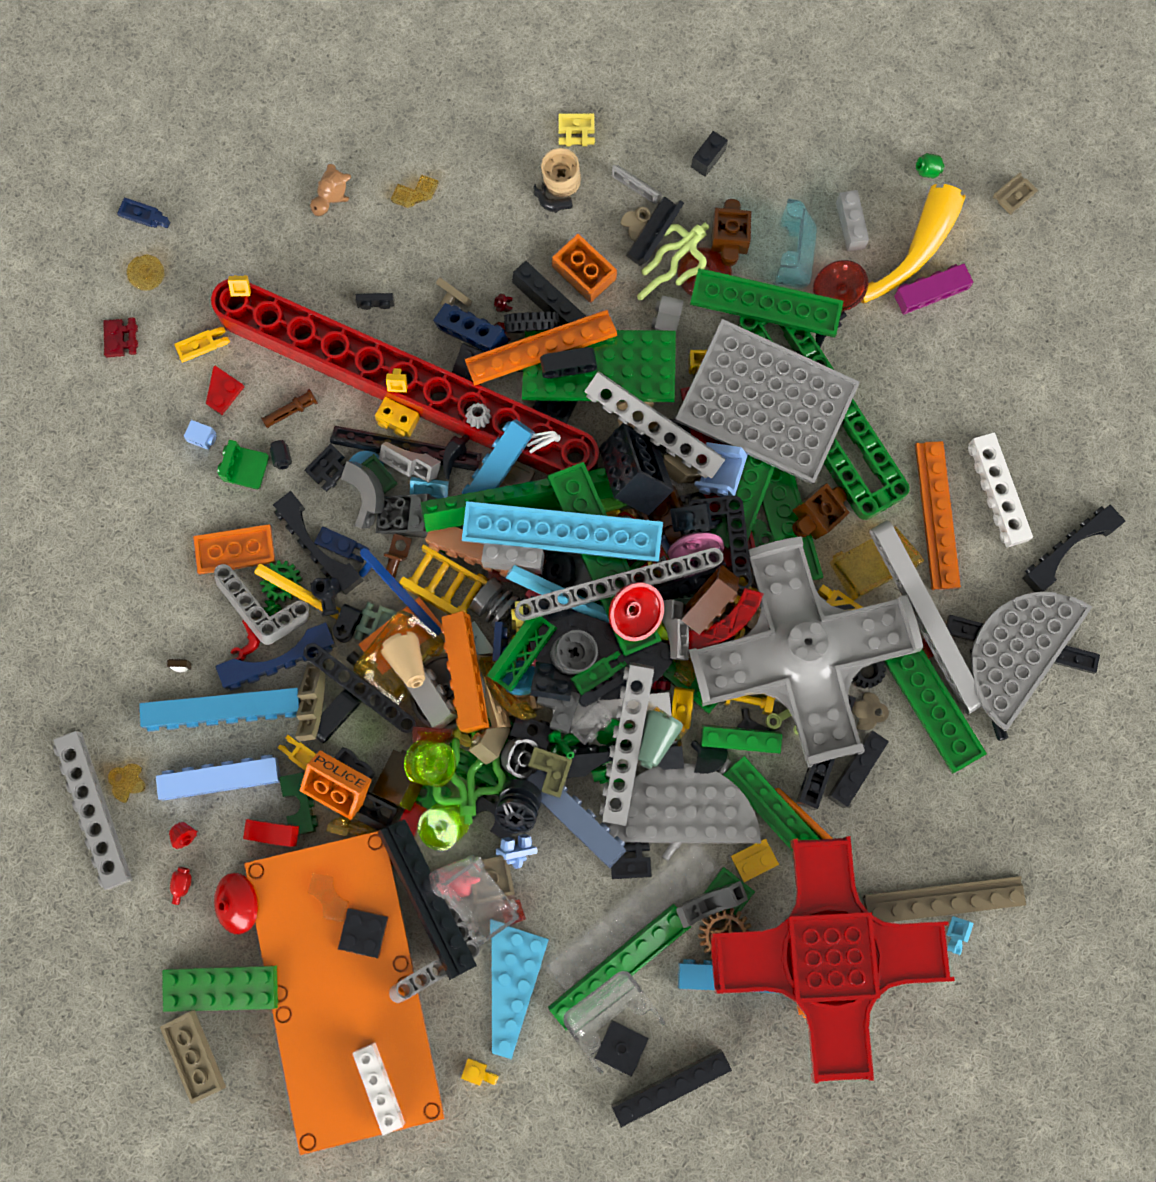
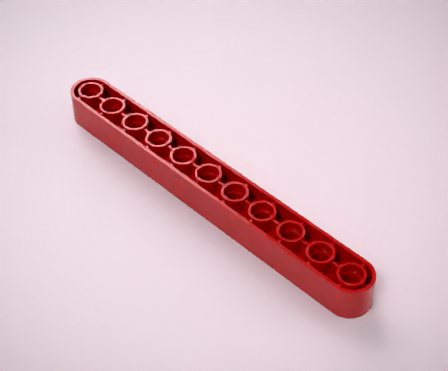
M228 279L220 282L212 292V308L224 328L231 333L378 399L384 400L387 397L418 412L421 418L461 436L467 435L470 440L492 450L494 449L492 445L498 437L501 438L504 434L499 429V426L504 422H512L517 419L533 430L534 434L555 431L560 435V441H553L546 447H542L533 453H530L529 450L535 447V445L530 447L526 445L517 461L545 474L551 475L579 464L568 460V455L573 452H578L583 456L581 462H584L588 471L597 470L598 445L591 435L481 385L474 386L472 381L250 282V296H231ZM244 303L239 309L231 310L236 304ZM278 318L274 323L264 325L267 320ZM311 333L307 339L297 340L301 334ZM335 348H345L341 354L331 355ZM376 362L379 364L373 370L364 369L368 363ZM394 368L401 369V374H406V377L413 379L407 385V392L387 391L386 375L393 374ZM437 392H444L446 394V398L441 401H433L431 399L432 395ZM477 403L486 405L490 409L492 416L489 419L490 423L486 424L484 428L480 427L479 429L471 427L465 417V411L472 404Z

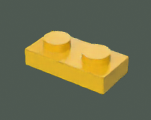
M675 687L671 717L679 720L684 728L690 729L695 690Z

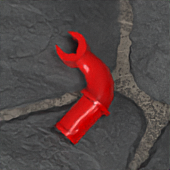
M244 620L242 622L249 641L243 648L235 647L230 652L233 655L239 652V656L234 659L244 661L246 655L254 652L260 644V640Z

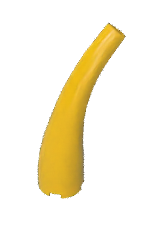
M937 184L930 187L905 260L883 279L875 283L872 281L858 288L856 292L861 303L869 302L898 287L918 272L934 255L946 239L961 212L966 196L960 195L961 190L948 184H944L943 188L937 187Z

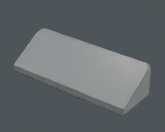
M612 166V177L653 204H656L662 197V193L621 166Z

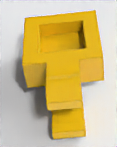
M468 1058L461 1079L479 1086L482 1080L495 1085L499 1075L486 1071L487 1064Z

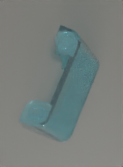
M788 199L781 217L780 227H785L788 230V236L797 237L796 252L787 251L782 255L778 273L775 275L774 285L804 289L810 285L812 280L817 225L803 202Z

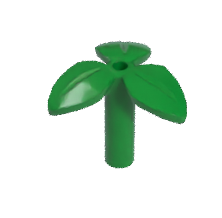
M553 731L548 737L550 743H557L551 748V752L561 756L564 753L568 759L574 757V753L569 746L576 745L581 741L577 735L570 733L561 739V732Z

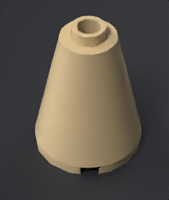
M407 632L408 635L395 634L382 644L381 654L407 687L418 688L425 681L419 639L412 632Z

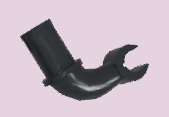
M542 182L541 190L537 189L535 183L534 195L545 210L557 213L560 210L572 209L571 197L550 200L545 195L546 185Z

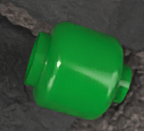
M925 153L918 158L916 170L922 177L935 179L943 172L944 163L941 156Z

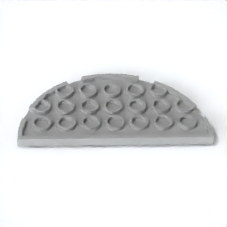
M1055 592L1025 594L1000 606L981 626L973 644L970 670L975 680L976 691L983 709L1004 731H1007L1091 610L1092 607L1075 597H1068Z
M684 763V768L664 770L658 766L634 778L626 826L604 822L611 830L609 834L614 838L618 836L624 843L761 844L758 820L750 802L741 790L728 778L716 771L709 774L694 773L696 765ZM615 798L612 802V805H619L621 803V800L619 798Z

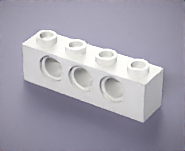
M376 1043L353 1052V1056L382 1135L403 1127L405 1121Z

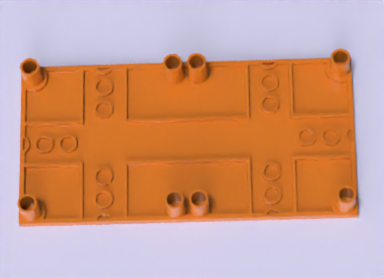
M378 831L244 863L247 878L252 883L257 895L258 913L255 923L263 965H277L278 1008L272 1009L299 1154L303 1155L382 1135L353 1056V1052L372 1043L377 1045L405 1121L404 1126L395 1131L444 1119L445 1116L419 992L401 1003H395L389 996L390 988L413 974L414 968L391 859ZM348 908L389 917L379 958L338 950ZM399 987L398 991L400 995L404 996V990L401 987Z

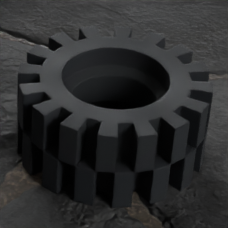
M884 661L871 664L874 668V675L872 677L866 678L859 671L852 679V682H855L858 687L862 686L864 689L878 685L886 675L884 674L886 671V667L884 668L883 666L885 665Z

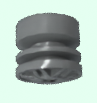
M495 577L482 587L469 607L479 617L488 612L485 621L489 623L493 620L491 626L494 629L495 622H506L512 615L511 609H515V601H520L518 595H514L511 598L513 594L511 590L502 595L501 593L505 585Z
M571 630L557 638L553 643L550 651L551 661L554 667L563 674H579L595 663L598 655L597 644L594 638L587 632ZM571 650L574 651L573 654L575 655L572 658L570 657L571 654L569 653V651Z

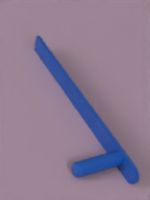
M361 549L360 555L365 559L366 563L359 571V575L365 577L373 568L435 637L442 633L440 627L368 549Z

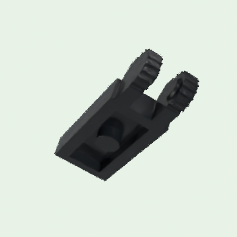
M619 671L610 677L612 681L605 684L602 682L594 687V692L587 691L584 695L582 694L579 705L586 708V706H590L626 683L627 679H623L624 673L622 674Z

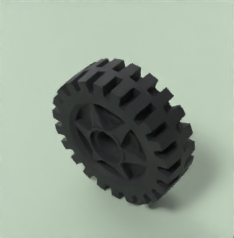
M524 312L504 315L505 333L550 330L560 326L558 312Z

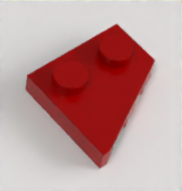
M215 365L211 375L206 405L222 416L245 386Z

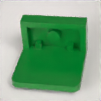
M229 440L228 444L223 448L224 457L222 463L220 462L217 468L218 476L223 482L256 490L259 489L269 461L268 454L242 448L236 441Z

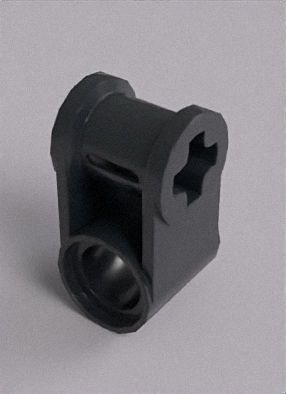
M347 604L342 606L333 627V634L339 642L347 643L352 639L356 625H359L362 618V610ZM344 629H345V630H346V634L342 633V634L340 635V634H339V631H344Z

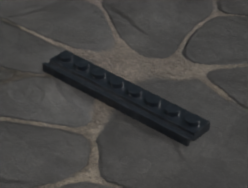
M403 819L379 830L378 834L449 980L476 967L477 964L406 820Z

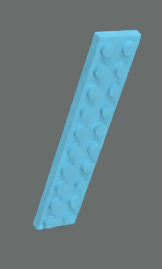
M466 501L462 541L659 562L663 522Z

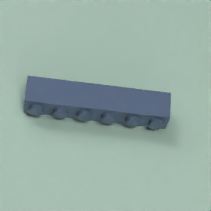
M537 770L526 780L534 783L541 791L546 772ZM565 785L560 798L542 793L541 803L609 869L626 852L623 847L625 843L618 836L615 838L609 834L610 828L603 822L599 824L595 820L597 816L589 808L585 811L580 806L582 802L575 795L571 797L566 792L568 788Z

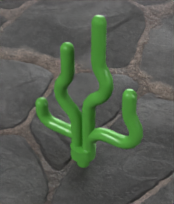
M479 731L472 732L471 739ZM455 737L452 739V759L448 765L447 773L448 778L459 789V797H443L439 785L433 787V796L436 802L441 805H460V816L464 817V824H472V817L476 816L477 799L482 795L500 793L503 785L506 783V776L501 769L499 755L497 759L492 761L493 771L498 777V784L494 787H482L475 790V773L483 765V762L477 758L476 762L468 770L466 788L464 782L455 773V769L460 761V741Z

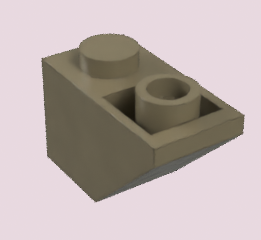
M670 454L662 456L669 477L678 484L695 483L701 477L697 473V468L694 466L689 468L681 462L682 458L678 455L675 457Z

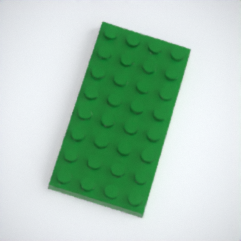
M547 330L525 331V338ZM616 330L617 336L587 346L595 350L597 369L589 373L547 379L542 376L541 363L524 368L522 400L591 401L586 397L587 393L584 391L599 371L643 402H675L676 331ZM603 389L601 396L608 399L612 396V393L609 389Z

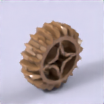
M730 908L729 913H726L725 909L722 910L723 913L719 914L717 912L715 916L709 915L710 920L703 918L702 922L706 926H699V929L704 931V933H699L698 937L705 938V940L700 942L701 946L707 945L704 952L708 953L711 950L709 933L724 932V930H727V926L728 932L734 933L731 930L732 920L740 925L742 932H752L746 931L751 928L750 923L743 924L747 921V917L744 916L739 919L741 911L733 915L734 908ZM726 919L722 927H711L716 921Z

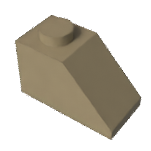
M508 727L491 728L481 733H476L471 739L472 744L469 751L487 765L499 757L511 729Z

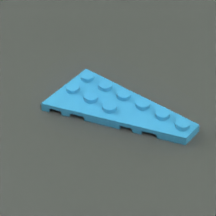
M492 921V1053L512 1059L549 939Z

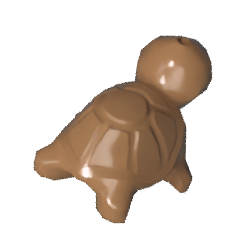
M334 164L327 165L326 172L323 174L321 181L318 182L317 192L319 196L311 201L310 207L315 216H322L327 213L330 203L347 202L349 200V197H346L344 193L346 182L351 179V175L339 172Z

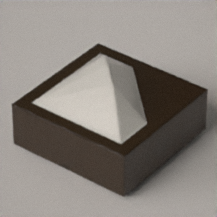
M186 659L167 660V667L176 672H185L191 670V662Z

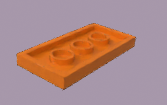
M270 524L193 536L197 572L199 575L213 573L215 568L221 564H226L233 570L258 566L259 564L276 563Z

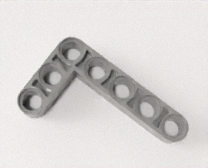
M221 564L215 568L216 585L263 644L269 645L276 642L309 620V606L305 601H296L269 617L230 566ZM298 611L304 612L303 614H297ZM254 617H260V619H258V620H254V619H252V618H254ZM287 621L288 623L281 624L280 622ZM271 631L270 634H265L264 632Z
M448 905L473 958H476L480 952L478 943L459 909L454 905ZM436 959L393 985L389 990L391 1000L395 1003H401L445 977L447 974L440 959ZM432 967L437 969V976L433 973ZM416 977L421 980V986L416 983ZM399 987H401L404 990V996L400 995L398 991Z

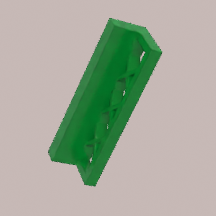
M541 616L526 620L487 676L512 692L557 627ZM543 623L550 627L545 635L539 636V628ZM536 640V648L534 651L528 652L527 645L529 642ZM524 657V665L516 668L517 659ZM508 673H513V680L509 685L502 681Z
M452 743L449 744L441 758L440 767L445 770L448 769L452 759ZM460 748V761L455 769L456 775L467 780L468 770L476 762L477 757ZM483 763L482 767L475 773V785L481 788L496 786L498 784V777L493 771L492 763L487 765ZM502 769L506 776V782L513 779H521Z

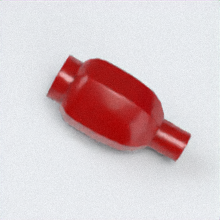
M178 867L177 871L172 874L170 881V892L173 895L172 904L179 905L181 897L188 893L192 880L189 868Z

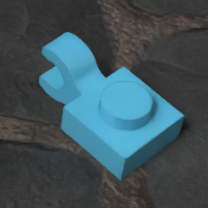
M952 916L947 935L951 937L947 947L948 951L961 955L963 949L962 941L968 943L974 923Z

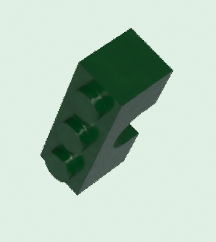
M304 772L279 777L282 796L285 798L295 796L300 801L299 811L294 815L286 816L288 825L299 826L298 836L316 832V827L319 826L317 815H313L312 810L315 807L314 799L300 791Z

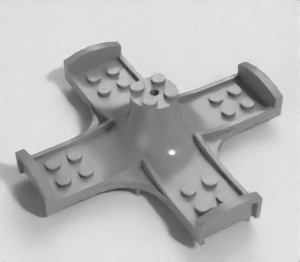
M802 537L775 541L749 549L750 566L757 591L764 593L760 604L761 613L757 624L746 636L698 650L697 648L689 650V658L692 660L697 678L702 706L746 695L764 694L775 698V701L779 700L789 709L796 724L807 767L858 753V755L862 754L865 750L863 743L860 742L853 719L848 691L853 681L852 679L861 669L876 662L920 652L923 648L917 620L908 596H900L895 600L860 609L843 610L831 606L819 596L804 553Z

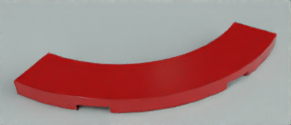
M744 588L739 602L729 615L713 624L707 631L703 630L700 635L694 630H689V650L694 648L698 650L717 645L736 635L752 619L761 604L764 593Z

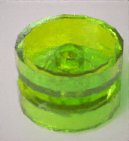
M417 741L410 746L404 759V769L407 777L414 783L432 787H441L447 784L453 777L456 768L454 751L449 745L441 742Z
M435 803L422 814L417 827L422 842L435 851H445L463 838L468 831L469 824H464V817L460 816V805H441Z

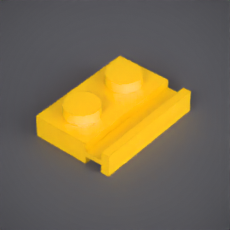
M767 839L761 840V844H753L730 856L743 882L779 865Z

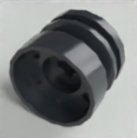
M513 779L506 782L502 787L494 812L497 824L511 833H525L533 829L542 800V793L534 783L525 779Z

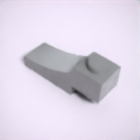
M385 442L381 446L379 456L380 461L408 477L414 474L428 483L438 477L441 462L426 453L410 452Z
M664 600L662 621L669 637L671 658L682 661L688 660L689 626L681 621L683 602Z

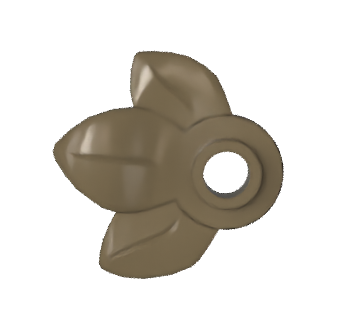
M638 207L635 211H629L622 217L620 224L629 227L628 233L632 241L636 240L650 219L651 212L646 207ZM639 214H642L644 219L640 218Z
M864 692L863 701L855 702L851 711L860 718L856 727L859 730H871L877 723L884 722L889 716L888 708L880 703L877 695L870 692ZM877 709L882 710L881 716L875 715Z

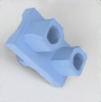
M520 834L518 836V844L516 845L515 839L511 837L502 838L501 848L496 849V855H502L507 864H512L515 869L522 867L523 861L527 859V855L537 853V847L532 845L531 836L528 834Z

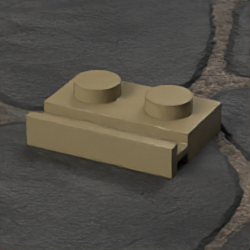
M1018 173L993 195V198H996L999 201L998 203L1010 215L1038 191L1026 178L1024 179L1021 176V173Z

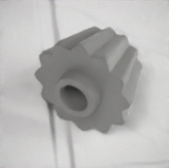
M480 403L472 404L465 414L467 423H470L471 427H476L477 429L480 427L484 428L486 424L490 423L489 419L492 417L490 409Z

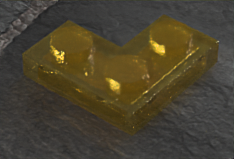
M339 816V818L336 817L328 823L326 831L347 836L349 833L360 836L372 833L374 828L360 821L356 823L344 816Z

